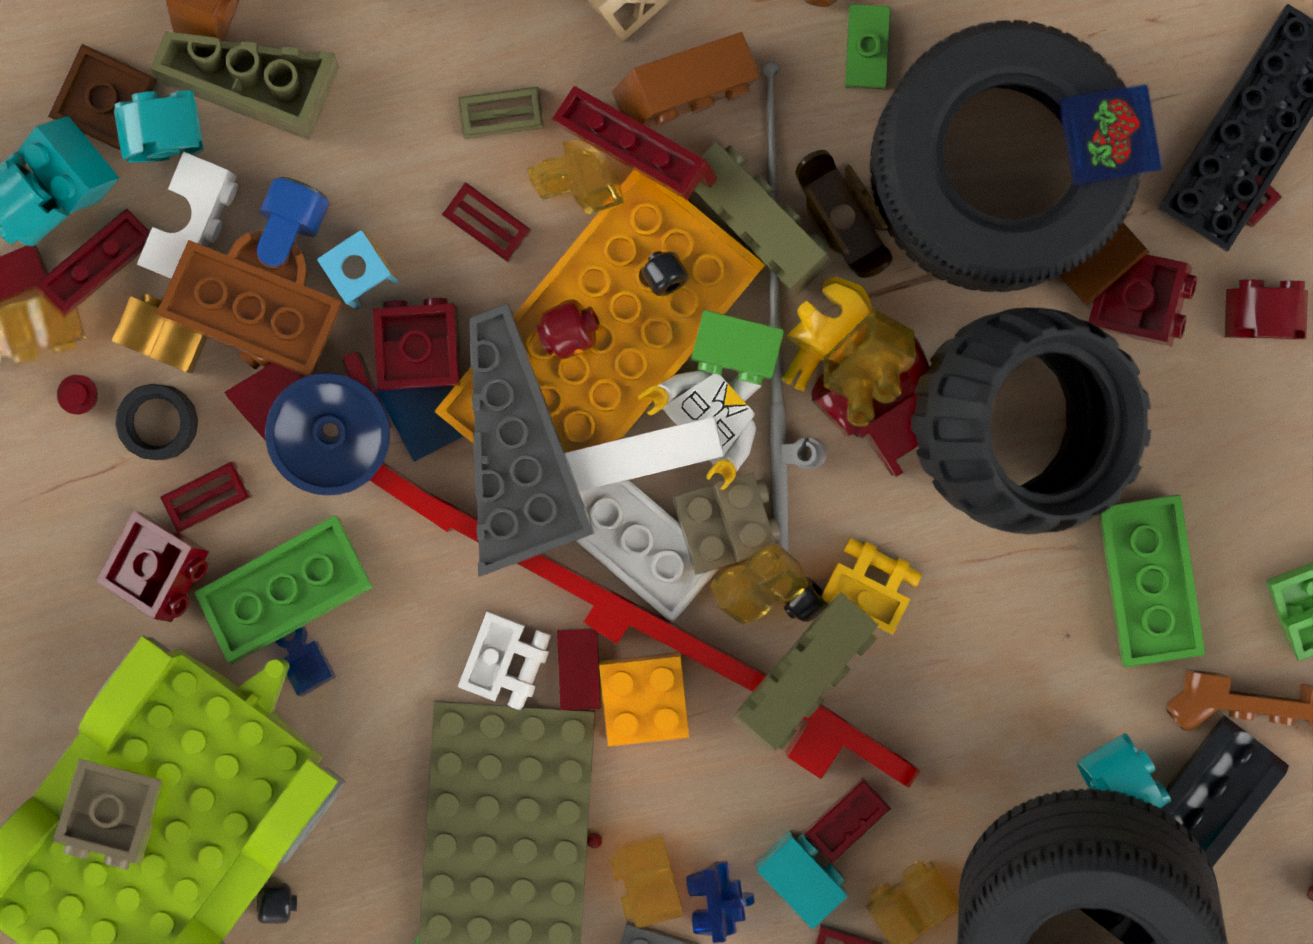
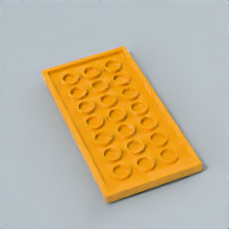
M635 170L632 171L514 314L565 453L622 439L654 401L647 396L639 400L638 396L649 387L658 386L673 377L693 354L703 310L725 315L765 267L762 261L688 200L683 199ZM657 251L676 253L688 272L687 282L679 290L666 296L655 295L642 273L644 265L648 262V257ZM575 299L585 308L591 306L594 309L601 329L595 331L596 344L593 348L568 359H560L555 354L549 355L539 339L537 325L541 324V316L545 310ZM470 367L460 379V386H455L434 412L474 444L473 433H475L474 410H472L473 370Z

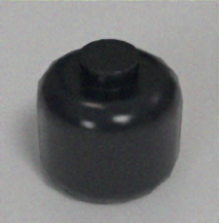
M657 251L651 254L642 270L649 287L657 296H666L674 293L688 279V272L679 256L671 251L663 253L662 251Z
M809 577L799 578L783 593V600L786 604L784 606L785 612L790 618H797L802 622L813 620L825 609L828 603L821 597L823 590Z
M265 883L257 894V919L262 924H284L289 921L291 911L297 910V895H291V888L287 883Z

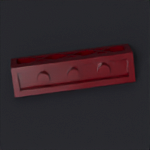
M573 86L552 118L558 127L685 200H688L699 182L711 188L717 179L708 162L702 157L576 86Z

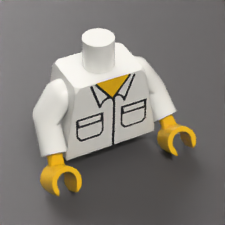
M698 370L676 374L660 385L649 387L638 396L639 400L645 396L654 400L655 407L647 412L649 415H654L663 409L676 425L715 417L725 457L709 460L713 467L709 470L706 477L709 480L714 473L721 474L725 479V483L720 489L725 490L735 479L736 472L750 454L757 428L752 420L755 413L745 401L762 385L738 380V375L728 384L720 375H711L708 372Z

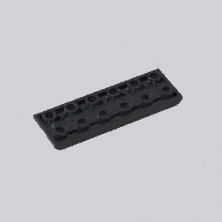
M1288 3L1284 6L1158 207V210L1195 231L1225 252L1230 250L1313 117L1312 18ZM1256 174L1264 179L1261 186L1254 180ZM1239 203H1244L1247 206L1244 212L1239 209Z
M1223 715L1166 788L1171 801L1160 808V810H1164L1172 815L1190 831L1205 851L1212 867H1214L1286 775L1289 765ZM1079 908L1124 944H1150L1154 940L1152 935L1140 923L1127 915L1103 908Z

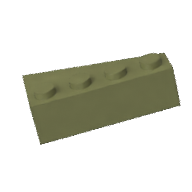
M165 31L150 69L158 82L179 91H193L195 97L310 140L339 66L335 54L332 52L300 51L299 48L282 46V48L259 46L258 43L241 41V43L220 41L219 38Z
M715 142L701 157L708 162L717 179L711 188L699 182L694 190L797 296L832 263L826 254L830 247L814 231L808 236L798 225L802 218L786 202L780 207L770 197L774 192L773 188L758 173L752 178L742 168L746 161L731 145L724 150Z
M842 592L837 594L731 716V719L767 751L777 750V748L783 749L796 734L797 730L794 728L804 716L809 718L822 704L824 699L820 696L831 684L833 687H836L850 671L846 664L856 653L862 656L875 642L877 637L872 633L879 625Z

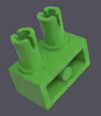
M703 310L691 360L699 362L698 370L721 375L723 368L739 372L738 380L761 385L763 378L771 380L773 377L784 330Z

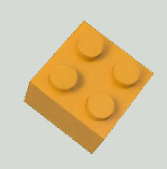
M680 652L602 660L600 662L599 668L608 746L689 738Z

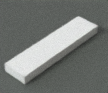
M715 417L565 453L579 492L725 457Z

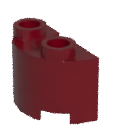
M1245 279L1239 280V288L1226 289L1225 338L1306 340L1308 290H1305V281H1280L1279 288L1264 287V280Z

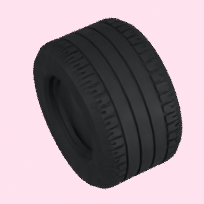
M1000 20L994 24L993 22L981 23L977 25V28L976 26L962 29L960 32H955L943 41L933 45L929 51H926L916 60L915 64H912L898 83L882 111L875 129L870 153V173L872 174L870 181L871 188L874 190L875 204L879 207V211L888 226L887 231L891 237L894 236L896 239L894 242L901 250L904 249L907 252L905 255L913 262H918V266L927 273L929 271L932 272V276L942 281L947 280V283L957 287L963 286L964 289L974 291L980 289L981 292H1010L1042 284L1077 267L1097 253L1106 244V241L1113 237L1118 230L1117 227L1122 225L1127 212L1130 211L1135 199L1133 195L1137 194L1140 184L1138 178L1141 177L1143 162H1141L1143 159V144H1141L1143 137L1142 129L1133 135L1132 156L1125 165L1119 166V170L1107 169L1101 166V164L1093 169L1090 163V155L1086 149L1085 139L1090 140L1093 130L1098 126V122L1090 121L1094 111L1098 110L1097 105L1099 101L1106 97L1108 100L1113 97H1121L1127 100L1132 107L1135 106L1130 93L1126 91L1128 88L1123 80L1118 78L1116 70L1111 64L1108 65L1105 62L1106 59L1098 51L1095 53L1092 50L1093 47L1083 40L1080 42L1078 37L1068 32L1063 33L1061 29L1053 26L1046 27V24L1028 23V21L1014 20L1013 22L1010 20ZM985 89H1010L1029 95L1046 106L1056 116L1066 131L1074 159L1073 181L1063 197L1051 208L1040 214L1023 219H1000L989 216L969 205L955 190L950 181L944 161V142L947 129L957 110L968 99Z
M1079 788V790L1055 791L1052 794L1047 793L1044 796H1037L1035 799L1022 802L1019 806L1008 810L1005 815H1001L998 820H995L983 832L971 850L961 874L958 898L957 944H1028L1027 942L1031 935L1045 921L1062 912L1078 908H1103L1127 915L1140 923L1152 935L1154 940L1150 944H1228L1216 876L1210 860L1199 842L1172 815L1164 810H1160L1156 805L1153 806L1150 802H1144L1141 798L1136 799L1135 796H1127L1126 793L1119 794L1117 791L1092 790V788L1083 790V788Z

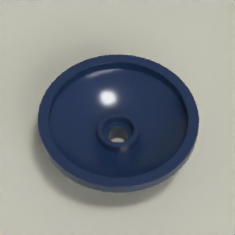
M322 372L307 375L296 380L279 394L270 408L267 417L265 440L274 466L288 482L309 493L325 496L340 495L361 487L380 469L389 448L390 426L382 403L366 385L347 375ZM327 423L335 424L338 428V435L334 437L326 435L324 425Z

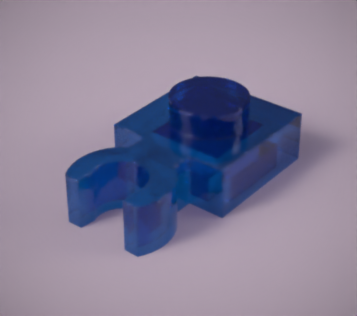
M305 626L295 630V637L292 640L287 641L284 636L275 641L278 646L287 649L289 653L288 656L284 657L290 666L287 677L297 696L301 697L336 677L319 642L312 641L306 644L307 630Z

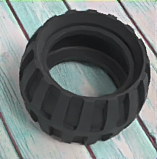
M1023 307L1008 309L981 317L961 328L955 334V338L944 342L931 357L930 361L932 364L926 374L919 378L914 393L918 396L915 414H911V431L916 434L919 447L916 450V454L926 474L934 478L932 483L935 489L948 503L983 525L1016 534L1059 532L1077 527L1092 519V516L1099 515L1113 506L1121 498L1119 494L1127 485L1135 481L1142 468L1139 463L1144 448L1149 447L1151 430L1148 429L1147 411L1151 409L1148 392L1143 389L1138 377L1141 373L1130 355L1118 348L1119 344L1112 336L1095 324L1081 320L1070 313L1048 308ZM1036 356L1057 376L1066 400V430L1057 455L1045 470L1024 484L1018 485L1009 479L995 457L990 433V422L994 399L1007 375L1027 358Z

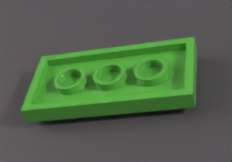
M1177 494L1114 504L1108 510L1099 514L1122 666L1132 667L1205 655L1181 495Z
M334 515L194 593L227 663L233 665L374 588L340 518Z

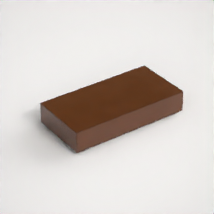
M1124 222L1120 227H1117V232L1109 241H1106V244L1097 253L1077 267L1059 275L1086 306L1150 252Z

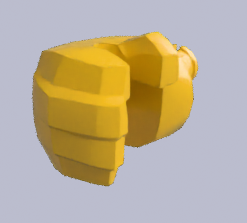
M838 276L825 279L821 285L823 287L822 293L833 304L840 307L841 315L837 318H831L823 314L808 301H805L797 309L801 322L786 337L796 344L799 350L785 375L781 378L784 383L790 386L796 374L801 372L794 388L804 392L820 361L838 365L856 348L867 328L873 311L869 296L861 285Z

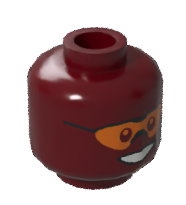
M575 299L545 310L541 316V324L537 325V333L546 352L549 355L555 354L560 359H568L593 348L596 344L595 331L601 329L594 309L591 306L585 308Z

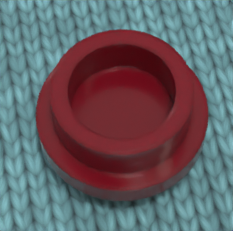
M77 374L70 375L59 384L57 400L61 408L66 412L82 415L95 407L98 401V389L89 377Z

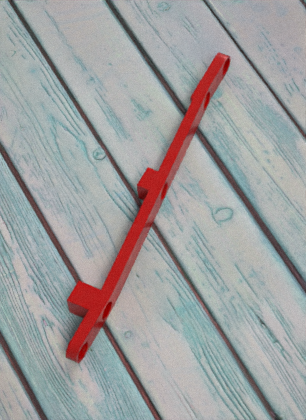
M385 462L382 463L380 469L370 479L371 482L445 531L449 532L454 529L479 543V540H477V517L430 493ZM544 553L517 563L594 605L583 622L616 644H618L628 627L632 626L752 692L768 675ZM823 704L809 718L805 716L802 718L805 720L804 724L785 751L789 759L819 779L823 778L843 746L908 788H910L920 773V770L912 763Z

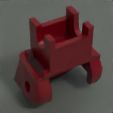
M887 334L869 340L856 347L840 364H831L817 379L811 390L812 402L841 430L843 435L850 436L854 434L856 437L860 436L861 438L866 436L888 473L895 477L904 473L896 460L918 447L916 434L911 431V414H915L918 396L914 393L919 378L926 374L930 367L920 342L916 337L910 338L905 334Z

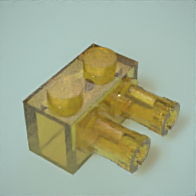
M873 309L824 356V387L848 399L847 419L852 425L865 426L869 424V420H873L874 397L880 402L889 403L895 400V396L898 397L900 395L899 374L907 371L916 360L914 330Z

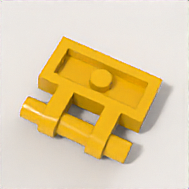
M850 537L843 552L857 558L852 569L837 562L822 591L821 597L825 602L830 603L837 594L842 592L879 625L877 628L893 635L911 600L898 593L897 590L902 581L916 587L922 577V573L909 567L910 562L900 557L895 560L877 551L876 545L868 541L863 544ZM869 565L889 574L885 585L864 576Z

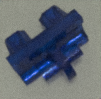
M716 861L706 869L692 872L686 877L687 890L690 897L706 896L708 909H697L692 913L693 933L712 936L713 943L727 941V936L737 932L736 922L746 920L744 907L755 903L754 894L742 892L740 879L730 880L727 861Z

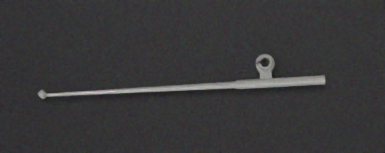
M769 61L763 67V74L767 76L768 184L774 190L770 197L777 203L773 78L779 73L780 66L774 61ZM770 269V326L781 329L780 280ZM781 341L771 379L772 518H775L781 534V541L775 542L776 551H789L787 464H796L801 469L806 470L817 469L826 461L827 449L821 440L812 437L802 438L795 444H786V406L783 402V381L781 380L783 376ZM809 447L812 450V457L810 460L807 457V450Z

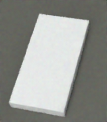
M630 480L580 491L595 534L579 539L577 542L673 623L718 569L695 575L680 523Z

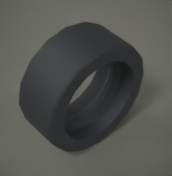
M148 384L135 388L124 397L117 409L115 425L120 441L129 452L142 459L166 460L179 456L190 447L197 434L198 417L194 404L185 393L172 386ZM155 398L165 399L172 403L177 409L181 420L180 429L176 437L168 444L161 446L149 445L142 441L134 427V417L139 406L147 400Z

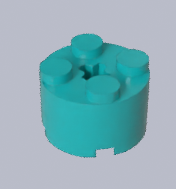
M193 91L173 92L169 94V98H158L157 92H141L132 95L133 101L114 104V116L123 161L128 159L129 163L161 162L170 160L169 156L179 154L180 150L181 154L186 152L191 155L204 151L197 102Z
M13 152L0 163V236L9 244H14L18 240L27 246H34L69 217L71 213L68 214L37 175L25 165L27 163L17 152Z
M1126 733L1115 737L1077 761L1079 763L1077 765L1085 784L1088 788H1092V790L1101 789V791H1117L1119 794L1126 793L1127 796L1132 795L1136 799L1141 798L1144 802H1150L1153 806L1156 805L1159 808H1162L1171 801L1168 792L1160 781L1154 782L1150 775L1151 772L1155 771L1152 761L1143 749L1137 750L1133 741Z

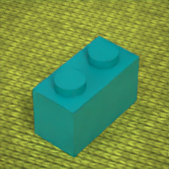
M69 116L36 126L17 150V153L68 214L99 203L120 179Z
M789 830L755 862L756 871L813 930L848 897L843 886L847 880L833 864L829 863L825 867L815 857L819 850L803 833L797 838Z

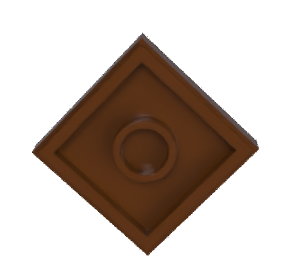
M81 44L48 117L57 120L69 116L82 133L120 150L114 116V104L133 101V94L153 92L158 80Z

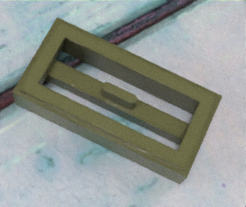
M538 86L458 97L465 139L544 129ZM532 98V105L469 113L468 106ZM534 114V119L472 128L470 122Z

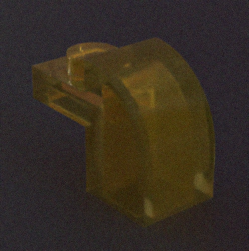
M583 140L563 141L565 156L549 158L538 165L527 168L530 183L542 200L573 191L574 198L586 215L624 203L619 178L602 151Z

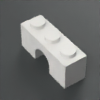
M183 152L168 189L188 200L192 210L190 222L183 230L176 233H167L152 227L137 265L172 279L188 240L208 247L209 242L214 243L222 228V221L219 218L225 205L229 206L236 195L238 184L235 183L237 175L227 169Z

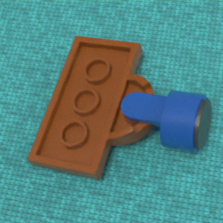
M288 177L273 179L259 210L260 214L268 219L264 231L253 233L248 231L234 242L227 255L188 240L157 310V317L301 375L314 374L343 303L339 299L306 287L308 271L305 258L294 241L297 234L309 237L317 235L330 205L327 197L317 189Z

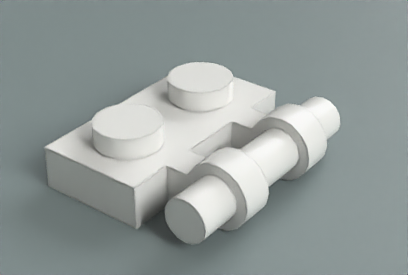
M487 611L458 687L492 701L497 700L501 687L512 691L507 705L521 710L525 705L527 697H532L536 685L533 682L540 663H545L549 651L546 648L551 635L536 630L531 644L520 640L525 627L524 624ZM514 653L526 657L518 677L507 674Z

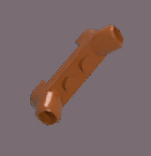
M1185 670L1184 690L1169 700L1166 705V711L1182 730L1187 731L1195 729L1219 709L1229 710V717L1243 720H1254V714L1270 715L1269 722L1283 725H1294L1295 719L1306 720L1313 729V685L1301 684L1299 699L1230 691L1231 677L1214 672Z

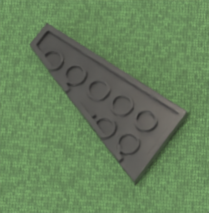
M508 303L469 318L471 368L473 370L472 410H474L475 433H473L475 495L477 497L478 577L595 534L512 309Z

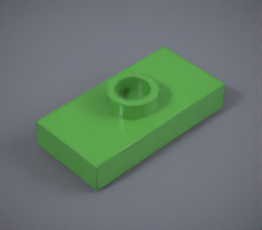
M849 5L845 88L885 90L890 6Z

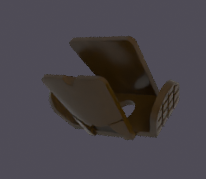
M817 150L805 156L797 165L795 174L801 189L806 195L807 213L825 243L833 252L841 254L850 269L860 278L872 277L884 271L891 264L893 256L890 250L882 243L874 229L887 231L888 226L873 198L849 164L845 166V182L828 151ZM846 204L854 210L855 222L850 228L838 229L832 224L830 212L836 205Z

